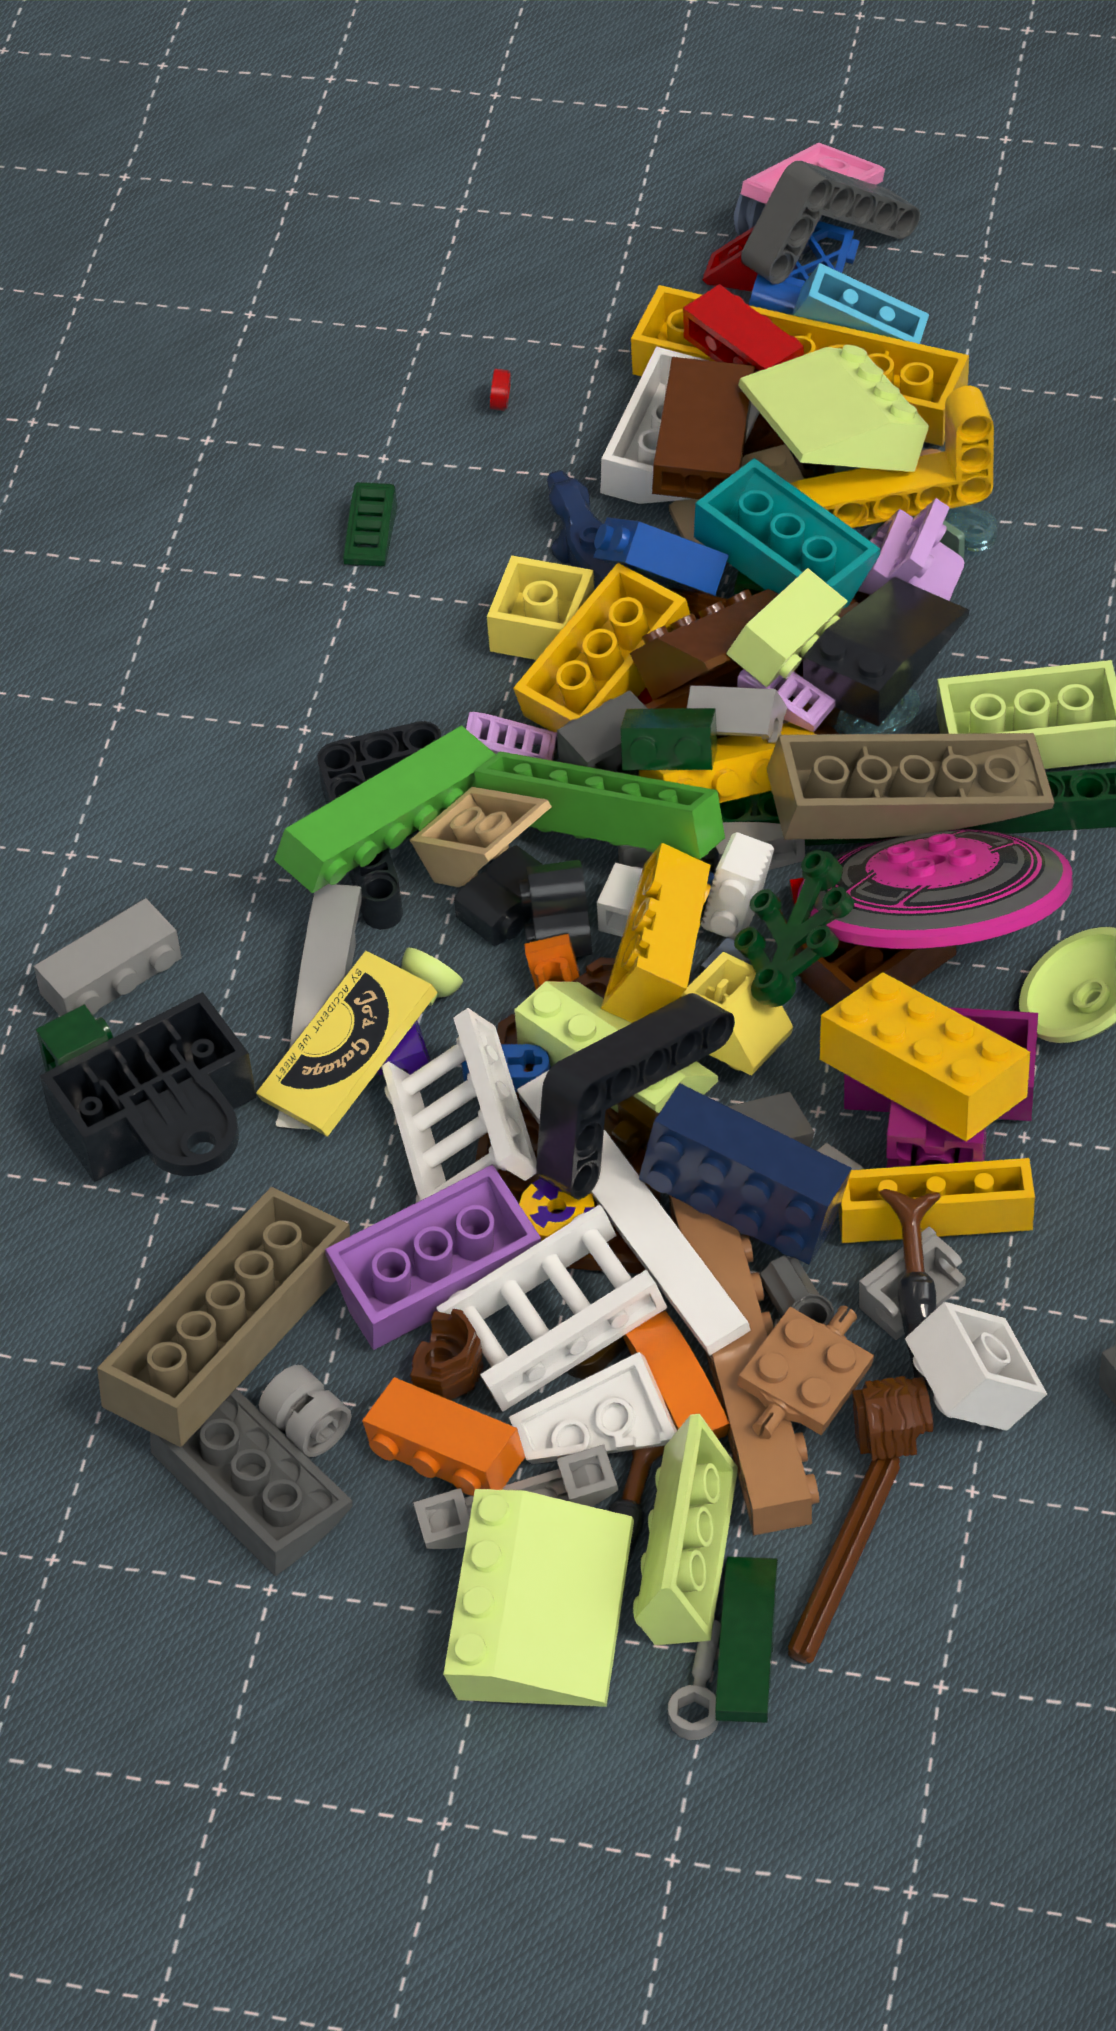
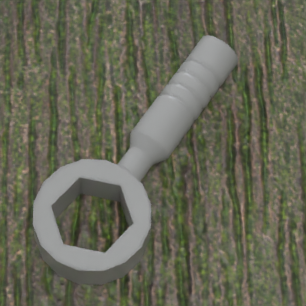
M716 1620L713 1623L711 1641H701L697 1644L692 1668L693 1685H687L678 1689L668 1702L669 1724L679 1737L687 1740H700L708 1737L716 1730L719 1721H716L715 1716L716 1696L708 1688H705L706 1682L712 1676L721 1633V1623ZM696 1702L709 1710L708 1717L692 1724L678 1716L680 1708Z

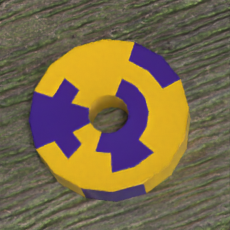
M543 1179L531 1183L522 1193L519 1202L520 1207L540 1235L541 1241L568 1225L576 1216L595 1208L592 1193L588 1194L585 1198L575 1199ZM556 1209L563 1210V1212L559 1214L551 1213V1211Z

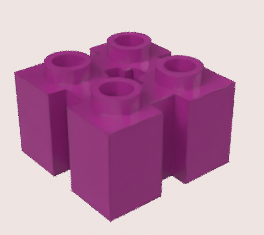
M891 1100L887 1131V1168L985 1161L986 1128L966 1142Z

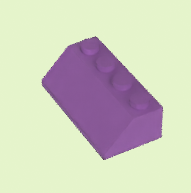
M492 1164L326 1248L325 1254L351 1316L372 1349L375 1350L431 1321L434 1311L438 1312L436 1307L447 1301L451 1295L468 1288L541 1242V1237Z

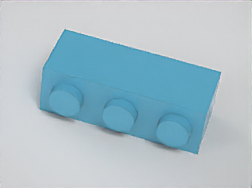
M821 263L818 264L803 284L792 314L798 317L920 344L929 317L928 313Z

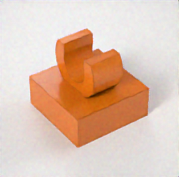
M569 933L524 944L525 955L536 990L545 981L572 982L580 977Z

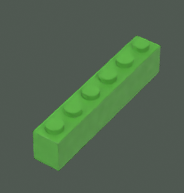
M461 725L285 828L274 860L311 893L316 892L327 884L335 885L342 880L347 872L357 866L365 867L380 852L387 848L394 849L398 847L407 836L417 830L421 831L471 787L477 788L474 771L496 754Z
M501 751L474 771L477 788L547 799L552 807L529 826L537 828L542 832L554 831L570 834L578 839L591 838L607 841L615 846L628 845L639 847L652 853L661 843H664L697 859L705 857L709 851L725 839L718 791L714 789Z

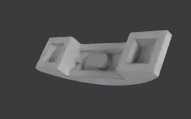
M603 1444L557 1458L559 1469L505 1485L502 1489L524 1490L593 1507L618 1491V1486L605 1445ZM459 1488L413 1502L427 1549L465 1547L474 1496L464 1498L462 1489Z

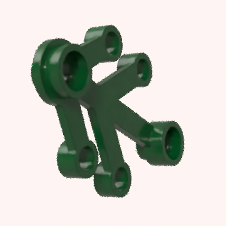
M814 850L804 857L801 868L805 881L788 923L780 910L782 906L781 900L770 889L758 891L750 901L751 910L761 920L765 921L778 945L771 962L764 950L766 940L754 927H747L741 930L734 940L735 948L745 958L750 960L756 972L751 986V993L761 1004L779 1007L787 1003L796 991V981L794 978L820 958L831 955L838 946V937L826 925L836 918H843L848 915L853 909L854 899L844 888L834 887L842 877L843 867L830 852ZM830 889L822 899L823 908L810 917L819 892ZM806 943L808 947L794 956L796 949Z

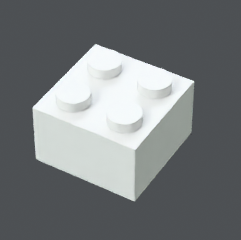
M943 1302L905 1338L914 1355V1366L926 1378L934 1393L933 1401L936 1407L949 1418H957L1007 1431L1047 1395L1006 1318Z

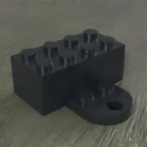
M203 992L40 1075L51 1122L94 1182L146 1155L162 1170L179 1176H198L219 1168L230 1159L238 1145L239 1128L234 1109L256 1098L249 1053ZM208 1142L214 1145V1148L205 1154H196L190 1151L198 1143Z

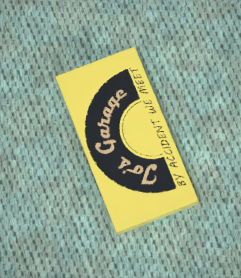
M365 951L256 1094L263 1102L328 1137L438 992L432 984Z

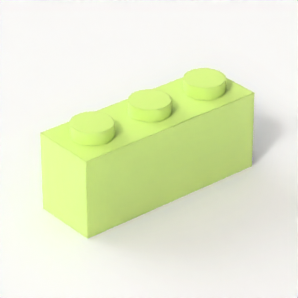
M807 568L744 626L726 654L765 687H768L779 675L786 680L801 663L802 658L800 656L803 657L823 632L840 619L838 615L848 601Z

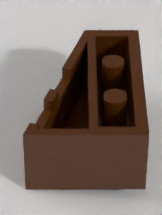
M839 940L836 950L831 955L820 958L798 976L801 977V981L833 1007L882 972L912 987L956 955L957 945L935 948L896 949L863 946ZM804 943L796 949L794 956L808 947L807 944Z

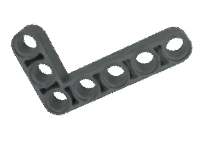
M794 161L786 167L743 248L741 260L744 265L772 284H780L793 271L822 215L898 239H904L917 227L920 220V210L887 188L804 161Z

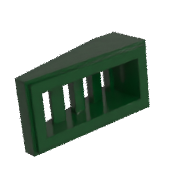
M365 482L355 483L345 542L344 564L386 566L397 511L396 489L394 485ZM357 544L378 545V548L357 547Z

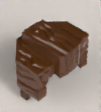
M452 1309L451 1314L434 1311L431 1319L433 1331L431 1332L430 1342L421 1341L416 1348L412 1359L413 1369L410 1374L412 1385L448 1400H453L473 1390L479 1381L484 1367L481 1340L464 1312L459 1309Z
M900 1376L895 1379L886 1378L880 1381H865L862 1389L852 1390L855 1437L860 1454L870 1453L872 1461L877 1458L879 1460L886 1457L890 1459L894 1455L896 1457L917 1455L916 1439L919 1434H924L926 1431L933 1432V1417L924 1378L905 1379V1376Z

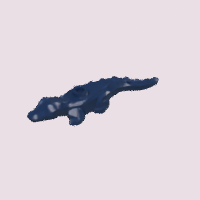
M562 470L549 473L547 479L549 502L555 514L560 516L564 526L559 538H556L551 547L552 553L563 563H570L573 567L593 570L594 588L596 589L614 567V565L593 558L596 551L594 546L595 536L603 523L590 510L589 492L584 484L575 478H570Z

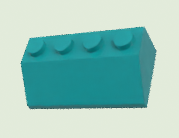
M755 458L695 503L694 538L706 547L728 554L727 562L763 589H770L778 594L809 568L848 601L844 606L846 608L880 555L881 549Z

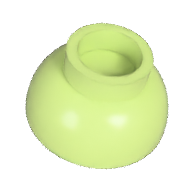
M409 947L405 950L402 958V969L432 984L438 992L429 1003V1006L433 1005L437 997L450 996L463 984V979L438 959Z

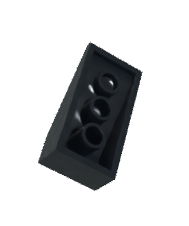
M894 577L823 632L803 656V679L835 699L836 708L879 727L968 618L969 609Z

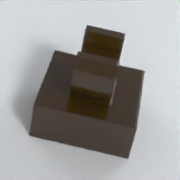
M634 1096L617 1104L619 1124L612 1131V1135L619 1139L615 1144L626 1159L632 1157L640 1147L646 1151L654 1120L659 1114Z

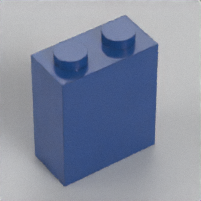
M607 517L605 524H602L596 533L594 540L596 551L593 558L614 566L620 563L644 577L677 589L715 596L729 555L639 521Z

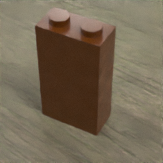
M672 357L653 464L652 494L701 499L742 467L751 401L738 384L740 378L754 373L755 366Z

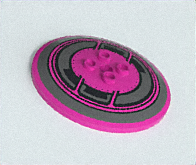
M955 829L888 837L854 848L835 857L843 867V874L840 881L834 887L844 888L854 899V906L848 915L843 918H836L826 926L830 928L840 941L880 948H935L983 941L1030 926L1061 907L1072 891V868L1064 855L1056 849L1036 840L1000 832ZM805 879L803 880V882L801 883V885H800V887H799L798 896H799V894H800V891H801V889H802V886H803V884H804ZM830 889L819 892L810 917L823 908L822 899Z

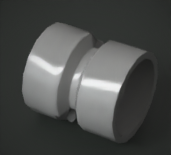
M293 1365L275 1376L265 1388L259 1401L260 1412L279 1430L285 1431L286 1437L308 1457H316L332 1448L346 1432L352 1417L351 1410L332 1392L325 1390L324 1384L303 1365Z

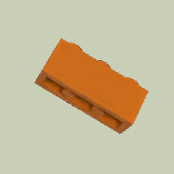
M395 1377L362 1420L369 1440V1446L376 1455L388 1461L395 1459L410 1465L419 1474L427 1478L438 1477L450 1482L457 1489L461 1488L463 1493L474 1496L475 1489L502 1490L525 1458L516 1427Z

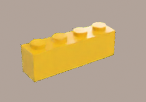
M790 722L784 723L781 735H817ZM728 736L717 739V754L712 770H639V776L717 790L719 803L772 791L767 766L776 743H768V739H762L757 736Z
M1030 1159L851 1170L838 1210L842 1243L902 1239V1226L898 1216L892 1207L879 1195V1192L883 1189L897 1191L914 1199L929 1192L940 1193L941 1198L926 1212L921 1220V1232L930 1226L938 1237L1033 1230L1035 1194Z

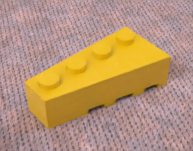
M661 843L645 862L603 999L602 1010L633 1023L679 999L687 990L702 908L711 889V885L707 884L710 864L664 843Z

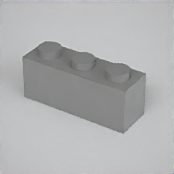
M145 898L34 965V970L41 996L60 1016L84 1004L91 1014L94 1015L100 1008L121 995L130 993L147 979L159 972L166 971L175 962L182 959L177 930Z

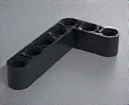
M427 721L414 722L334 741L323 746L317 758L321 788L326 804L441 738V731L438 726ZM387 848L377 854L365 867L357 866L349 871L352 885L361 886L362 901L360 909L363 919L367 925L379 930L396 926L403 916L399 879L389 849Z
M690 993L554 1064L547 1072L542 1086L536 1164L539 1178L575 1199H582L590 1194L599 1180L601 1171L606 1110L724 1046L734 1029L735 1018L733 1014L695 993Z

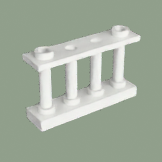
M469 1008L453 1017L459 1035L456 1039L457 1044L413 1074L409 1075L389 1061L382 1065L387 1084L384 1088L385 1094L393 1105L418 1193L416 1195V1203L492 1164L496 1170H508L524 1181L537 1173L536 1157L496 1027ZM466 1060L470 1072L467 1074L468 1080L425 1108L420 1091ZM477 1096L480 1105L478 1117L435 1144L431 1126ZM488 1133L492 1145L489 1147V1153L446 1181L441 1163Z
M600 1204L590 1211L576 1216L568 1225L468 1288L457 1291L447 1301L436 1307L438 1312L451 1314L452 1309L462 1310L474 1327L477 1336L481 1340L482 1353L491 1365L490 1369L480 1375L502 1412L667 1308L655 1281L648 1271L645 1270L631 1278L607 1244L609 1240L617 1235ZM589 1253L594 1257L615 1288V1290L592 1304L589 1303L566 1269ZM547 1279L551 1280L574 1314L551 1330L547 1328L525 1295V1293ZM506 1305L510 1306L533 1340L510 1356H507L484 1319Z

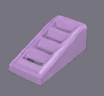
M745 669L738 676L737 687L777 689L778 694L787 706L784 720L811 732L818 728L835 707V699L795 672L786 680L779 675L768 687H765ZM791 696L796 697L792 702L788 700ZM807 703H810L813 706L808 712L802 709Z
M469 712L466 729L495 754L501 751L553 761L558 739L557 732L485 713ZM522 743V749L515 748V744ZM533 744L541 745L539 754L532 752Z

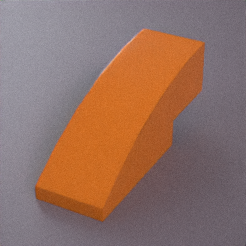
M666 1310L658 1313L623 1336L631 1355L640 1352L645 1356L677 1430L691 1414H700L718 1439L727 1435L730 1424L690 1346Z

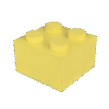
M511 555L487 614L490 652L537 660L595 590L593 570Z

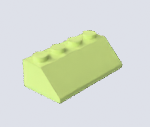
M545 981L515 1009L517 1043L532 1044L543 1048L548 1053L551 1067L558 1061L626 1027L631 1022L602 1010L603 998L579 982ZM696 1061L633 1096L660 1113L679 1083L704 1095L718 1082V1076ZM617 1104L611 1107L616 1112H618Z
M691 1414L664 1446L662 1464L657 1469L655 1476L657 1493L654 1509L650 1511L648 1516L650 1534L647 1551L641 1557L642 1581L639 1596L635 1598L633 1603L634 1619L654 1645L711 1641L738 1466L700 1414Z

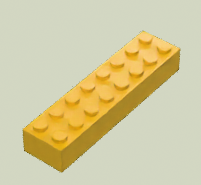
M661 285L658 286L631 337L633 375H643L656 346L714 361L684 339L683 307L702 296L701 294ZM750 306L761 315L767 316L773 324L788 335L796 337L804 346V355L825 347L843 349L844 345H854L864 349L869 358L876 366L883 370V374L894 386L900 389L903 397L917 409V413L929 425L924 442L943 446L945 442L946 398L955 389L968 386L969 355Z

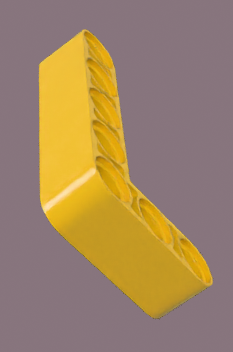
M962 386L948 395L945 402V451L919 456L915 472L858 468L802 479L790 484L851 528L886 522L899 509L910 516H916L935 498L949 506V509L981 502L991 494L993 489L994 424L983 394L977 387Z

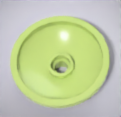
M1099 927L1076 933L1052 947L1033 966L1021 989L1019 1009L1020 1012L1038 1013L1037 1037L1055 1043L1075 1042L1096 1036L1116 1024V928Z

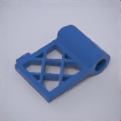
M818 221L806 246L809 245L818 260L801 266L799 261H797L789 277L780 284H772L758 274L749 305L792 315L801 288L809 278L807 274L813 272L819 263L840 273L843 272L845 263L853 265L860 242L859 240L852 239L854 231ZM828 237L843 243L840 250L825 255L817 241ZM837 261L836 267L834 268L831 263Z

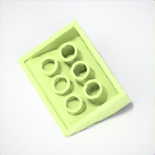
M844 345L843 349L825 347L740 378L738 384L740 389L800 463L915 472L929 425L917 413V409L903 397L900 389L894 386L883 374V370L876 366L869 358L864 349L854 345Z
M475 1489L443 1673L457 1700L607 1707L634 1525L632 1516L524 1490Z

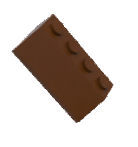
M747 589L727 599L728 607L726 608L722 601H719L698 612L701 619L697 620L694 613L670 624L673 630L671 632H668L666 626H662L644 635L642 639L645 645L634 650L630 655L652 700L669 694L734 662L726 654L744 626L779 594L767 589L752 596L750 590Z

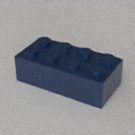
M679 1083L654 1120L639 1180L650 1185L658 1192L666 1193L692 1206L700 1213L708 1214L736 1228L742 1234L752 1236L778 1249L786 1256L794 1257L810 1265L834 1225L852 1168Z

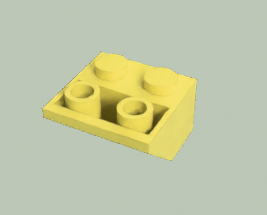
M722 952L687 987V990L681 997L695 993L733 1014L735 1025L729 1040L724 1046L709 1055L727 1063L728 1066L735 1070L743 1071L752 1076L791 1035L793 1025L783 1006L770 1007L759 1003L752 996L751 986L756 975L753 966Z

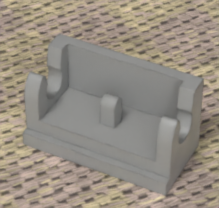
M691 685L687 708H716L717 735L757 736L762 739H768V743L777 742L778 736L781 735L784 715L787 712V706L776 689Z
M929 1226L921 1232L924 1269L934 1280L937 1308L965 1286L966 1278L956 1268L963 1262L960 1256L941 1240ZM903 1247L859 1281V1308L895 1340L904 1334L897 1297L898 1282L905 1274Z

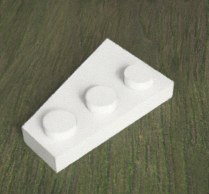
M640 1352L509 1417L512 1426L518 1429L526 1460L531 1464L557 1461V1458L603 1444L607 1454L664 1446L677 1432L648 1362Z

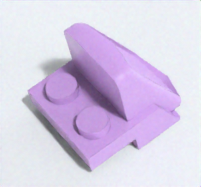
M935 498L914 518L901 509L892 515L878 528L875 537L870 540L881 551L858 591L871 595L892 578L896 577L950 601L965 564L960 555L939 542L947 529L943 522L950 507Z

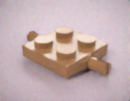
M840 1306L828 1325L816 1322L792 1307L788 1308L738 1377L737 1386L757 1397L766 1407V1410L753 1425V1430L757 1435H760L763 1431L762 1438L770 1439L772 1433L783 1419L801 1423L820 1435L824 1433L852 1394V1390L857 1387L870 1369L874 1359L873 1354L847 1340L844 1336L852 1323L857 1319V1315L852 1309L847 1313L848 1307Z

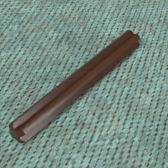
M894 1455L890 1459L886 1457L882 1460L877 1458L871 1461L788 1644V1656L791 1659L800 1661L803 1664H810L814 1661L900 1469L899 1457Z

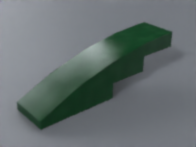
M727 1556L718 1661L716 1721L768 1723L774 1641L777 1558Z

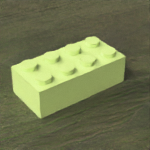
M1112 660L937 679L936 714L940 734L1034 733L1044 769L1116 761V676Z

